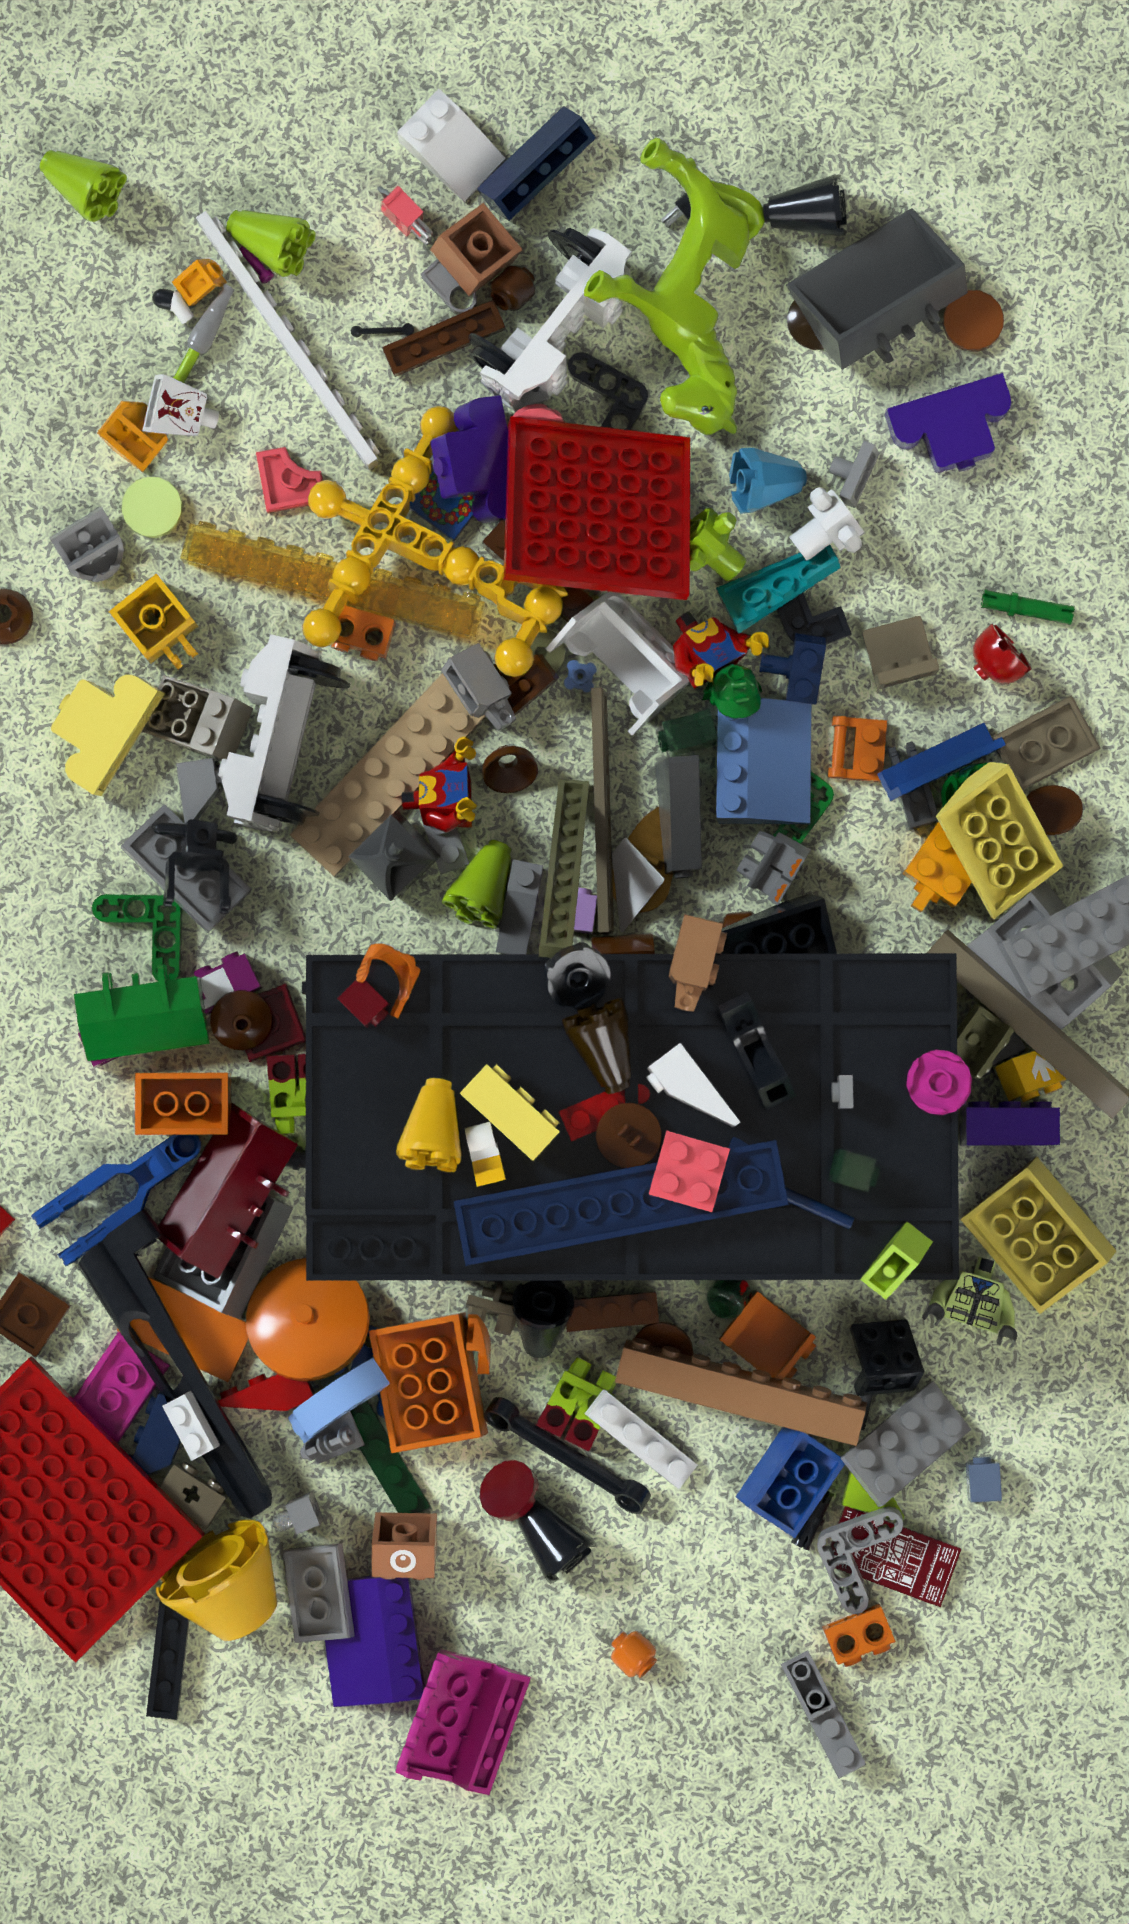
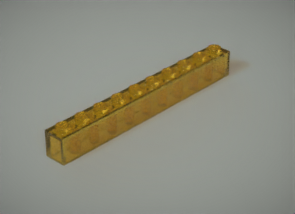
M199 521L198 525L190 523L180 557L184 564L327 601L332 592L329 590L328 581L330 578L332 579L334 567L338 564V562L333 561V556L319 552L316 553V556L304 554L303 548L294 545H287L286 549L274 546L275 541L264 537H257V541L245 538V533L234 529H228L227 533L216 530V525L208 522ZM375 568L368 588L362 594L357 595L358 602L354 604L348 601L346 606L473 641L477 640L486 607L485 602L480 601L481 596L477 594L463 592L461 596L451 593V588L440 584H434L433 588L421 585L422 580L410 576H404V580L392 577V572L380 568Z

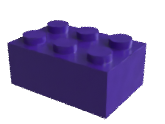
M988 1101L968 1102V1107L960 1109V1146L1060 1145V1108H1052V1102H1029V1108H1021V1102L1005 1101L998 1102V1108H992Z

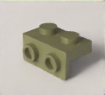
M976 1003L973 1005L957 1028V1056L969 1067L972 1077L980 1080L983 1075L989 1072L1000 1050L1009 1043L1014 1029L1001 1022L982 1006Z

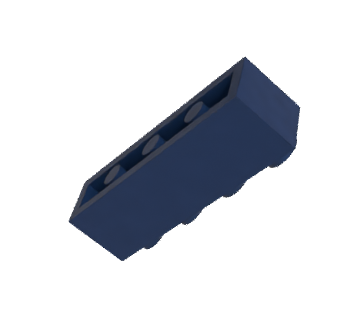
M563 106L490 175L477 190L493 211L510 221L591 144L596 137L580 115Z

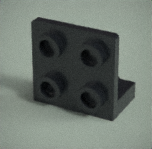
M908 1320L852 1324L850 1333L862 1368L854 1384L856 1395L866 1396L914 1391L925 1371Z

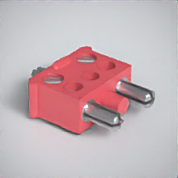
M380 185L377 190L384 198L381 203V212L406 237L412 232L424 245H428L432 241L433 231L423 222L424 212L400 186H397L390 193Z

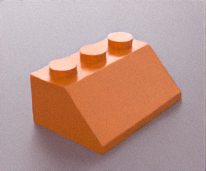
M135 1073V1135H228L231 1113V1073Z

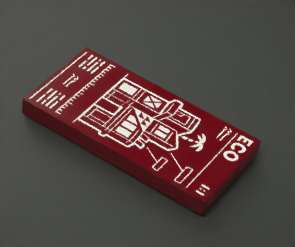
M844 1506L838 1524L867 1513ZM884 1520L882 1524H887L889 1528L894 1527V1523ZM871 1521L874 1526V1534H879V1526L875 1527V1521ZM856 1526L852 1529L851 1534L855 1539L864 1540L868 1537L869 1531L864 1526ZM903 1527L900 1534L896 1537L853 1552L852 1555L863 1579L941 1607L962 1549ZM831 1541L830 1547L832 1548V1551L834 1553L833 1558L838 1556V1553L836 1551V1544L838 1541ZM839 1564L835 1567L846 1573H852V1569L847 1564Z

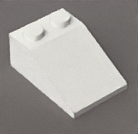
M440 89L397 132L399 143L464 203L506 160L462 109Z
M681 1043L648 1067L651 1074L646 1078L658 1093L664 1090L668 1096L731 1127L740 1123Z

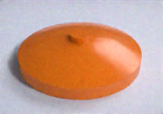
M306 1258L289 1261L268 1273L254 1290L246 1313V1331L256 1355L273 1372L297 1381L320 1380L344 1369L354 1360L363 1347L370 1324L368 1302L357 1281H306Z

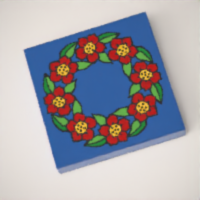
M433 469L432 474H429L430 478L427 486L420 493L415 494L416 499L414 502L410 501V510L455 541L474 516L472 503L475 496L442 498L438 478Z

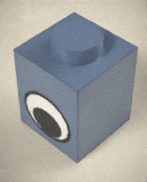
M991 1456L973 1457V1462L965 1463L968 1501L971 1503L1002 1501L1000 1463L992 1461Z

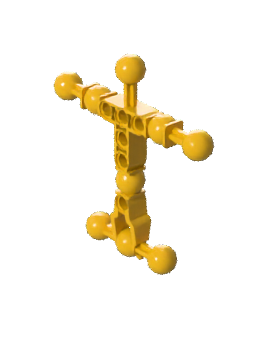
M435 406L429 408L423 414L420 422V430L423 434L414 451L405 448L404 457L394 464L391 477L388 480L389 484L385 485L371 510L348 500L344 489L335 481L324 480L317 482L311 488L308 496V505L318 517L330 519L339 515L361 527L352 541V550L346 552L347 558L342 559L334 567L332 579L330 578L328 581L329 590L332 593L324 607L311 611L304 619L302 631L309 643L313 646L324 648L332 645L339 638L341 622L338 617L348 601L354 604L358 602L357 595L362 594L368 588L371 575L374 572L373 568L380 563L388 549L429 570L439 571L441 575L445 574L453 584H469V589L474 590L476 588L479 594L497 604L500 615L522 624L515 638L504 640L497 647L495 663L502 673L511 677L524 675L531 668L534 660L531 645L539 632L547 633L546 625L553 623L560 617L563 609L561 598L568 596L564 587L504 580L503 565L493 561H485V558L482 556L479 558L477 553L471 548L464 546L455 547L454 542L450 541V543H447L441 535L406 518L410 510V501L414 502L416 499L415 494L420 493L427 486L430 478L429 474L433 472V464L430 460L433 455L431 440L448 432H456L458 430L454 422V413L448 407ZM393 497H400L403 499L402 502L399 504H391L388 502ZM379 522L388 524L383 530L374 528ZM407 535L415 537L414 541L410 543H404L401 539ZM366 547L374 550L369 555H361L359 553L361 549ZM437 548L442 551L438 556L427 554L431 549ZM486 575H492L497 578L492 583H485L481 580ZM517 584H523L533 589L525 598L524 609L506 599L508 595L514 592V587Z

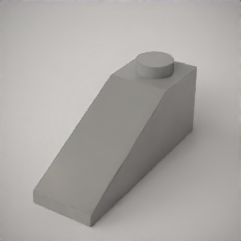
M513 859L496 952L503 954H527L544 869L543 865Z

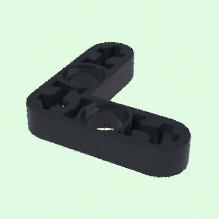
M579 352L572 355L568 362V373L571 378L614 402L601 427L613 428L611 425L612 418L616 415H623L628 420V426L624 430H632L648 400L646 387L637 380L587 353ZM585 360L589 370L595 372L596 366L601 369L596 373L594 382H590L591 374L586 371L577 374L576 366L573 364L575 362L581 363ZM605 374H611L617 380L616 386L610 390L603 389L599 384L600 378ZM622 381H625L627 384L624 386V389L632 393L635 389H638L642 400H635L634 403H630L628 394L622 391L620 397L615 394L620 390Z

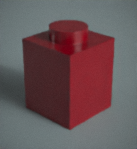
M355 980L337 998L365 1027H368L371 1023L376 1027L389 1014L386 1008L390 1004L366 980L363 983Z

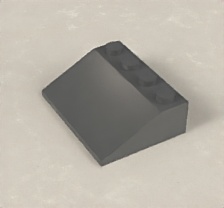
M268 1195L261 1206L263 1213L260 1218L255 1216L245 1233L259 1242L258 1247L255 1249L241 1240L218 1279L179 1258L168 1247H166L152 1277L223 1314L241 1319L293 1207Z

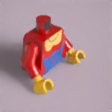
M688 611L675 621L683 632L673 645L675 669L677 672L688 677L694 689L708 681L713 682L715 675L723 668L730 666V664L737 665L750 648L751 653L758 656L762 653V647H769V637L766 633L756 632L752 635L742 632L738 633L715 617H711L698 624L690 611Z
M465 736L460 737L455 743V751L444 762L429 771L422 772L419 775V791L402 792L403 810L420 809L424 825L434 827L446 833L456 827H472V821L475 819V813L472 810L477 808V804L472 801L471 776L465 758L468 760L475 758L476 750L471 747L474 742Z

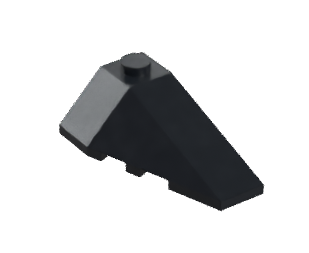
M806 894L779 903L778 906L770 907L721 930V932L727 933L721 954H837L825 899L813 894Z

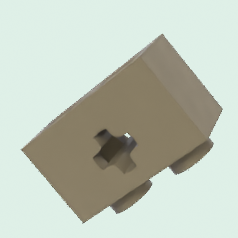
M183 1462L182 1465L175 1463L160 1485V1488L194 1523L206 1530L228 1496L223 1492L224 1489L219 1482L211 1478L207 1482L197 1476L200 1471L187 1462ZM196 1486L200 1499L194 1498L191 1501L187 1498L189 1492L186 1491V1488L191 1489Z

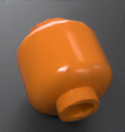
M633 1631L628 1635L622 1632L611 1644L615 1648L611 1654L612 1662L628 1677L636 1675L640 1678L643 1677L657 1662L655 1646L639 1631Z

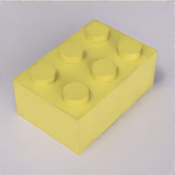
M486 1064L460 1094L534 1161L560 1133L556 1129L559 1122L547 1110L544 1109L540 1114L531 1106L535 1099L522 1087L515 1091L508 1084L511 1077L497 1064L492 1069Z

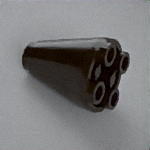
M617 998L608 1001L603 1007L596 1008L594 1003L589 1007L577 1009L578 1014L564 1018L562 1023L567 1036L600 1087H604L606 1094L620 1092L630 1087L631 1065L628 1017L623 999Z

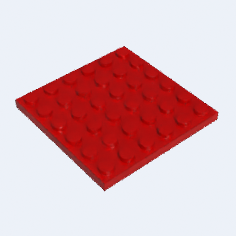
M510 416L508 423L504 580L687 600L690 594V437Z

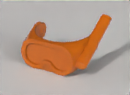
M372 944L357 970L356 980L360 983L366 980L372 960H382L390 965L399 981V995L390 1015L399 1018L421 970L416 966L413 956L395 950L386 944Z

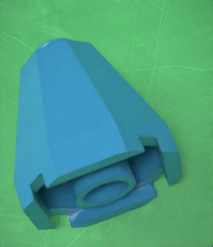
M741 448L739 452H735L732 456L729 478L730 484L736 483L737 491L731 492L732 501L740 514L753 513L802 492V488L806 485L807 474L798 461L756 448Z

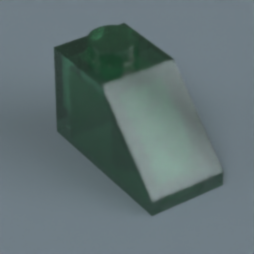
M837 1149L828 1182L868 1192L869 1186L875 1187L880 1168L874 1167L875 1159Z

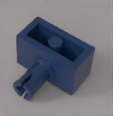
M796 633L792 655H789V658L762 653L759 672L786 676V679H788L786 700L816 705L826 650V638Z

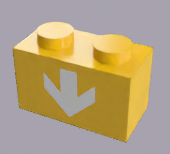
M1036 1051L1014 1057L995 1067L1008 1101L1021 1098L1022 1102H1026L1040 1096L1038 1091L1044 1090L1045 1095L1062 1089L1061 1082L1067 1080Z

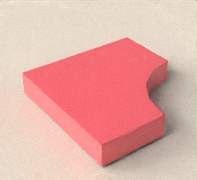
M286 447L256 452L267 513L309 506L308 496L310 490L317 482L323 481L322 472L309 471L299 467L290 458Z

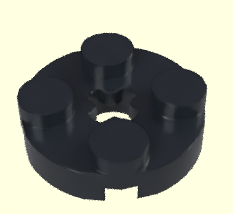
M579 942L560 950L552 959L545 963L543 969L545 973V986L552 999L563 1007L564 1005L573 1006L574 1009L589 1007L600 1000L606 991L604 987L607 984V980H610L611 975L609 965L602 954L584 942ZM584 971L580 982H576L574 979L570 980L573 973Z

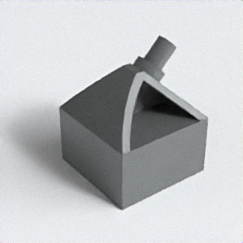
M398 812L391 814L348 857L388 900L392 901L399 898L441 856L407 819Z

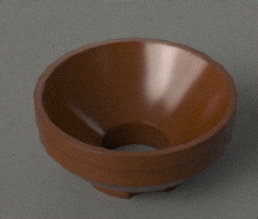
M0 589V606H8L12 612L11 618L7 622L0 623V644L16 643L23 639L30 631L33 623V610L29 601L19 592L11 589Z
M501 746L485 759L482 769L485 784L493 791L515 793L527 788L534 782L538 775V765L534 755L529 750L519 746ZM506 755L516 756V758L509 763H502L499 761L501 757Z

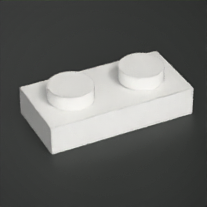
M192 1391L162 1406L191 1461L220 1446Z

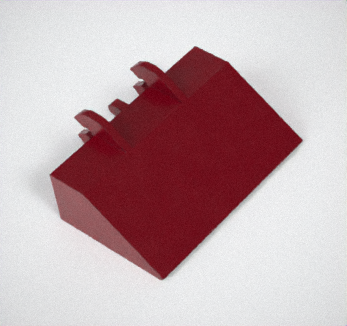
M231 1103L228 1135H212L158 1225L162 1233L157 1239L179 1258L218 1279L241 1240L255 1249L258 1247L259 1242L245 1233L255 1216L260 1218L263 1213L261 1206L272 1189L286 1198L290 1193L277 1184L276 1181L298 1144L239 1106Z

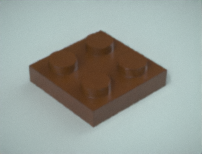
M18 1272L0 1299V1334L36 1358L72 1305L24 1273Z

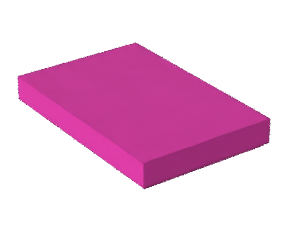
M118 1331L73 1399L115 1442L119 1443L156 1388V1384L134 1350ZM147 1350L164 1376L170 1364Z

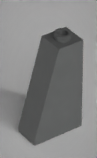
M699 755L668 757L655 765L665 874L674 873L675 879L693 877V872L702 869Z

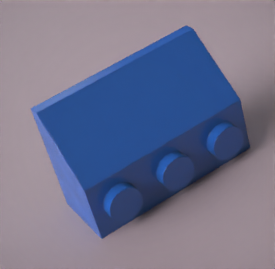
M782 1427L735 1497L749 1509L793 1538H796L845 1464L840 1459L841 1456L808 1433Z

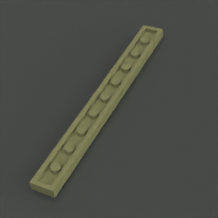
M559 779L539 957L552 959L557 952L573 945L589 781Z

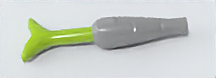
M226 284L223 285L218 296L193 328L187 340L189 350L173 377L174 379L185 383L199 355L207 353L212 346L229 299L234 292L232 287Z

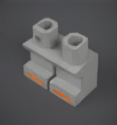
M760 830L750 847L763 854V859L759 862L746 854L737 871L750 880L747 884L748 887L757 888L769 896V901L778 906L811 849L780 832L774 837Z

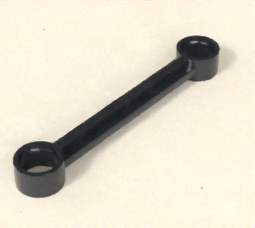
M502 1397L493 1398L484 1413V1418L489 1425L500 1431H512L615 1496L616 1503L625 1511L632 1514L642 1513L651 1497L649 1490L643 1484L635 1480H622L519 1415V1409L511 1401Z

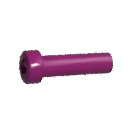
M243 246L239 248L243 257L259 275L261 283L269 282L274 276L270 269L267 270L258 258Z

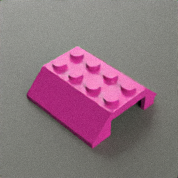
M441 1649L434 1660L427 1685L424 1688L395 1773L421 1781L422 1776L450 1781L467 1791L490 1795L531 1677L484 1659Z

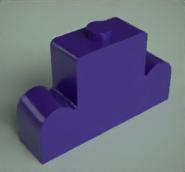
M1000 373L887 408L884 416L891 438L899 448L912 449L917 446L921 439H924L936 473L958 468V471L961 472L975 467V462L989 458L994 452L995 445L987 421L998 422L1007 415L1011 406V396L1004 374Z
M501 395L481 397L460 405L455 410L454 422L460 431L448 432L432 439L431 448L434 458L433 469L438 478L441 497L449 499L474 495L475 499L472 503L474 517L483 524L498 523L502 519L505 521L508 428Z

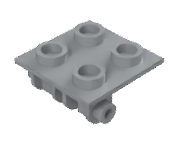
M349 1411L338 1418L317 1436L305 1443L300 1450L301 1457L305 1460H316V1463L319 1464L364 1446L365 1444L351 1412Z

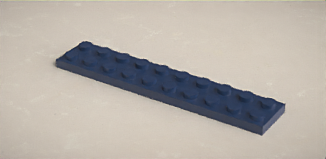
M773 1140L730 1148L712 1212L649 1195L657 1163L454 1201L465 1265L789 1205L777 1141Z

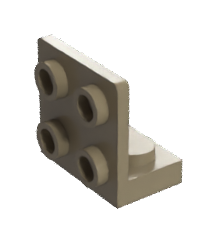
M921 616L863 630L862 635L877 690L936 675L940 670L937 658H932Z

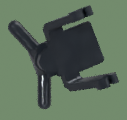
M190 819L186 824L156 823L153 827L156 834L184 836V840L181 841V848H183L181 852H173L166 862L163 906L172 907L174 902L175 865L190 872L219 871V913L228 914L231 906V897L229 896V863L223 858L224 851L216 850V842L234 844L237 842V835L234 832L218 829V824L215 822Z

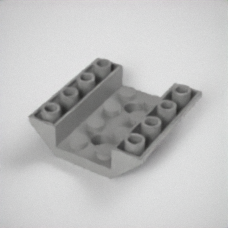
M1044 881L1020 899L1016 905L986 931L971 941L967 947L1027 999L998 944L1018 934L1022 928H1029L1067 908V906ZM1107 956L1070 976L1074 980V989L1072 991L1065 990L1061 986V982L1027 1000L1062 1030L1108 990L1123 972Z

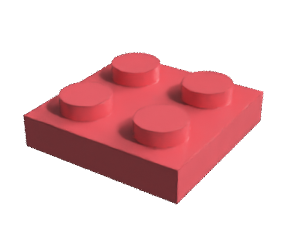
M666 1131L649 1195L712 1212L730 1149Z

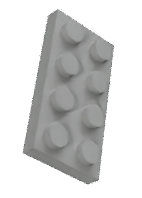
M164 804L121 845V849L165 891L166 862L173 852H181L183 849L181 848V841L184 840V836L159 835L154 832L153 827L158 822L185 823ZM175 865L174 901L199 926L209 933L227 915L219 913L220 872L215 870L210 872H190ZM230 867L229 896L231 897V906L228 913L251 892V888Z
M932 1381L859 1441L857 1446H853L840 1457V1459L876 1505L881 1507L972 1429L935 1382Z

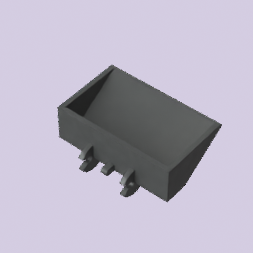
M913 208L786 284L824 350L842 370L874 350L884 362L890 363L894 361L890 354V351L893 350L889 343L890 340L900 334H903L908 340L912 339L916 335L911 327L921 321L929 331L938 334L942 330L937 323L941 320L937 311L968 293L965 264Z

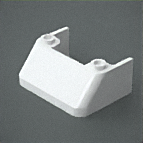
M607 592L572 617L545 648L550 653L565 643L569 651L575 655L587 656L593 652L634 693L629 700V706L632 714L638 720L628 730L631 735L649 723L690 683L688 677L677 672L675 669L673 646L622 595L616 592Z

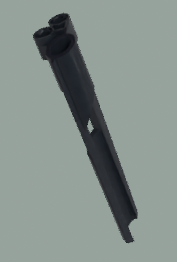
M144 1209L112 1230L102 1242L87 1251L79 1261L78 1268L124 1339L136 1353L159 1391L166 1396L168 1403L192 1391L220 1446L202 1455L240 1516L251 1519L271 1506V1490L243 1440L216 1400L137 1257L140 1251L157 1242L156 1238L161 1236L162 1233L148 1210ZM142 1319L149 1322L182 1373V1379L174 1390H172L130 1325L132 1320Z

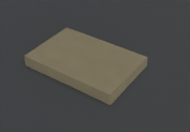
M1072 695L992 737L993 741L1000 737L1003 738L1006 745L996 751L1002 762L1009 764L1022 790L1101 749Z

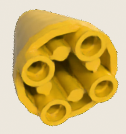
M439 1078L426 1079L425 1086L420 1090L396 1150V1155L400 1159L406 1160L405 1166L408 1168L422 1170L425 1169V1165L437 1166V1169L441 1171L455 1172L457 1165L461 1162L454 1091L451 1089L452 1083L448 1080Z

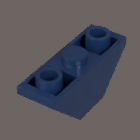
M161 1392L158 1393L157 1398L153 1396L150 1398L145 1411L149 1418L146 1425H140L133 1442L138 1445L134 1455L128 1454L147 1474L171 1465L181 1444L174 1427L162 1407L168 1403V1400Z

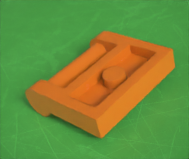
M832 716L831 726L834 727L832 767L828 768V778L881 782L877 774L884 770L887 720ZM847 728H855L852 769L844 768Z

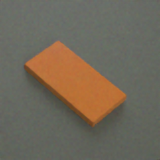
M149 1277L199 1369L229 1382L249 1340L246 1331V1321L223 1314L187 1294ZM134 1319L130 1322L142 1343L169 1355L149 1322L142 1319Z

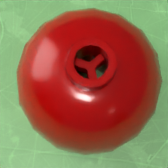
M993 623L978 636L974 643L973 656L977 664L973 668L984 681L990 678L997 684L1014 683L1028 673L1032 667L1024 654H1019L1013 645L1015 643L1009 636Z

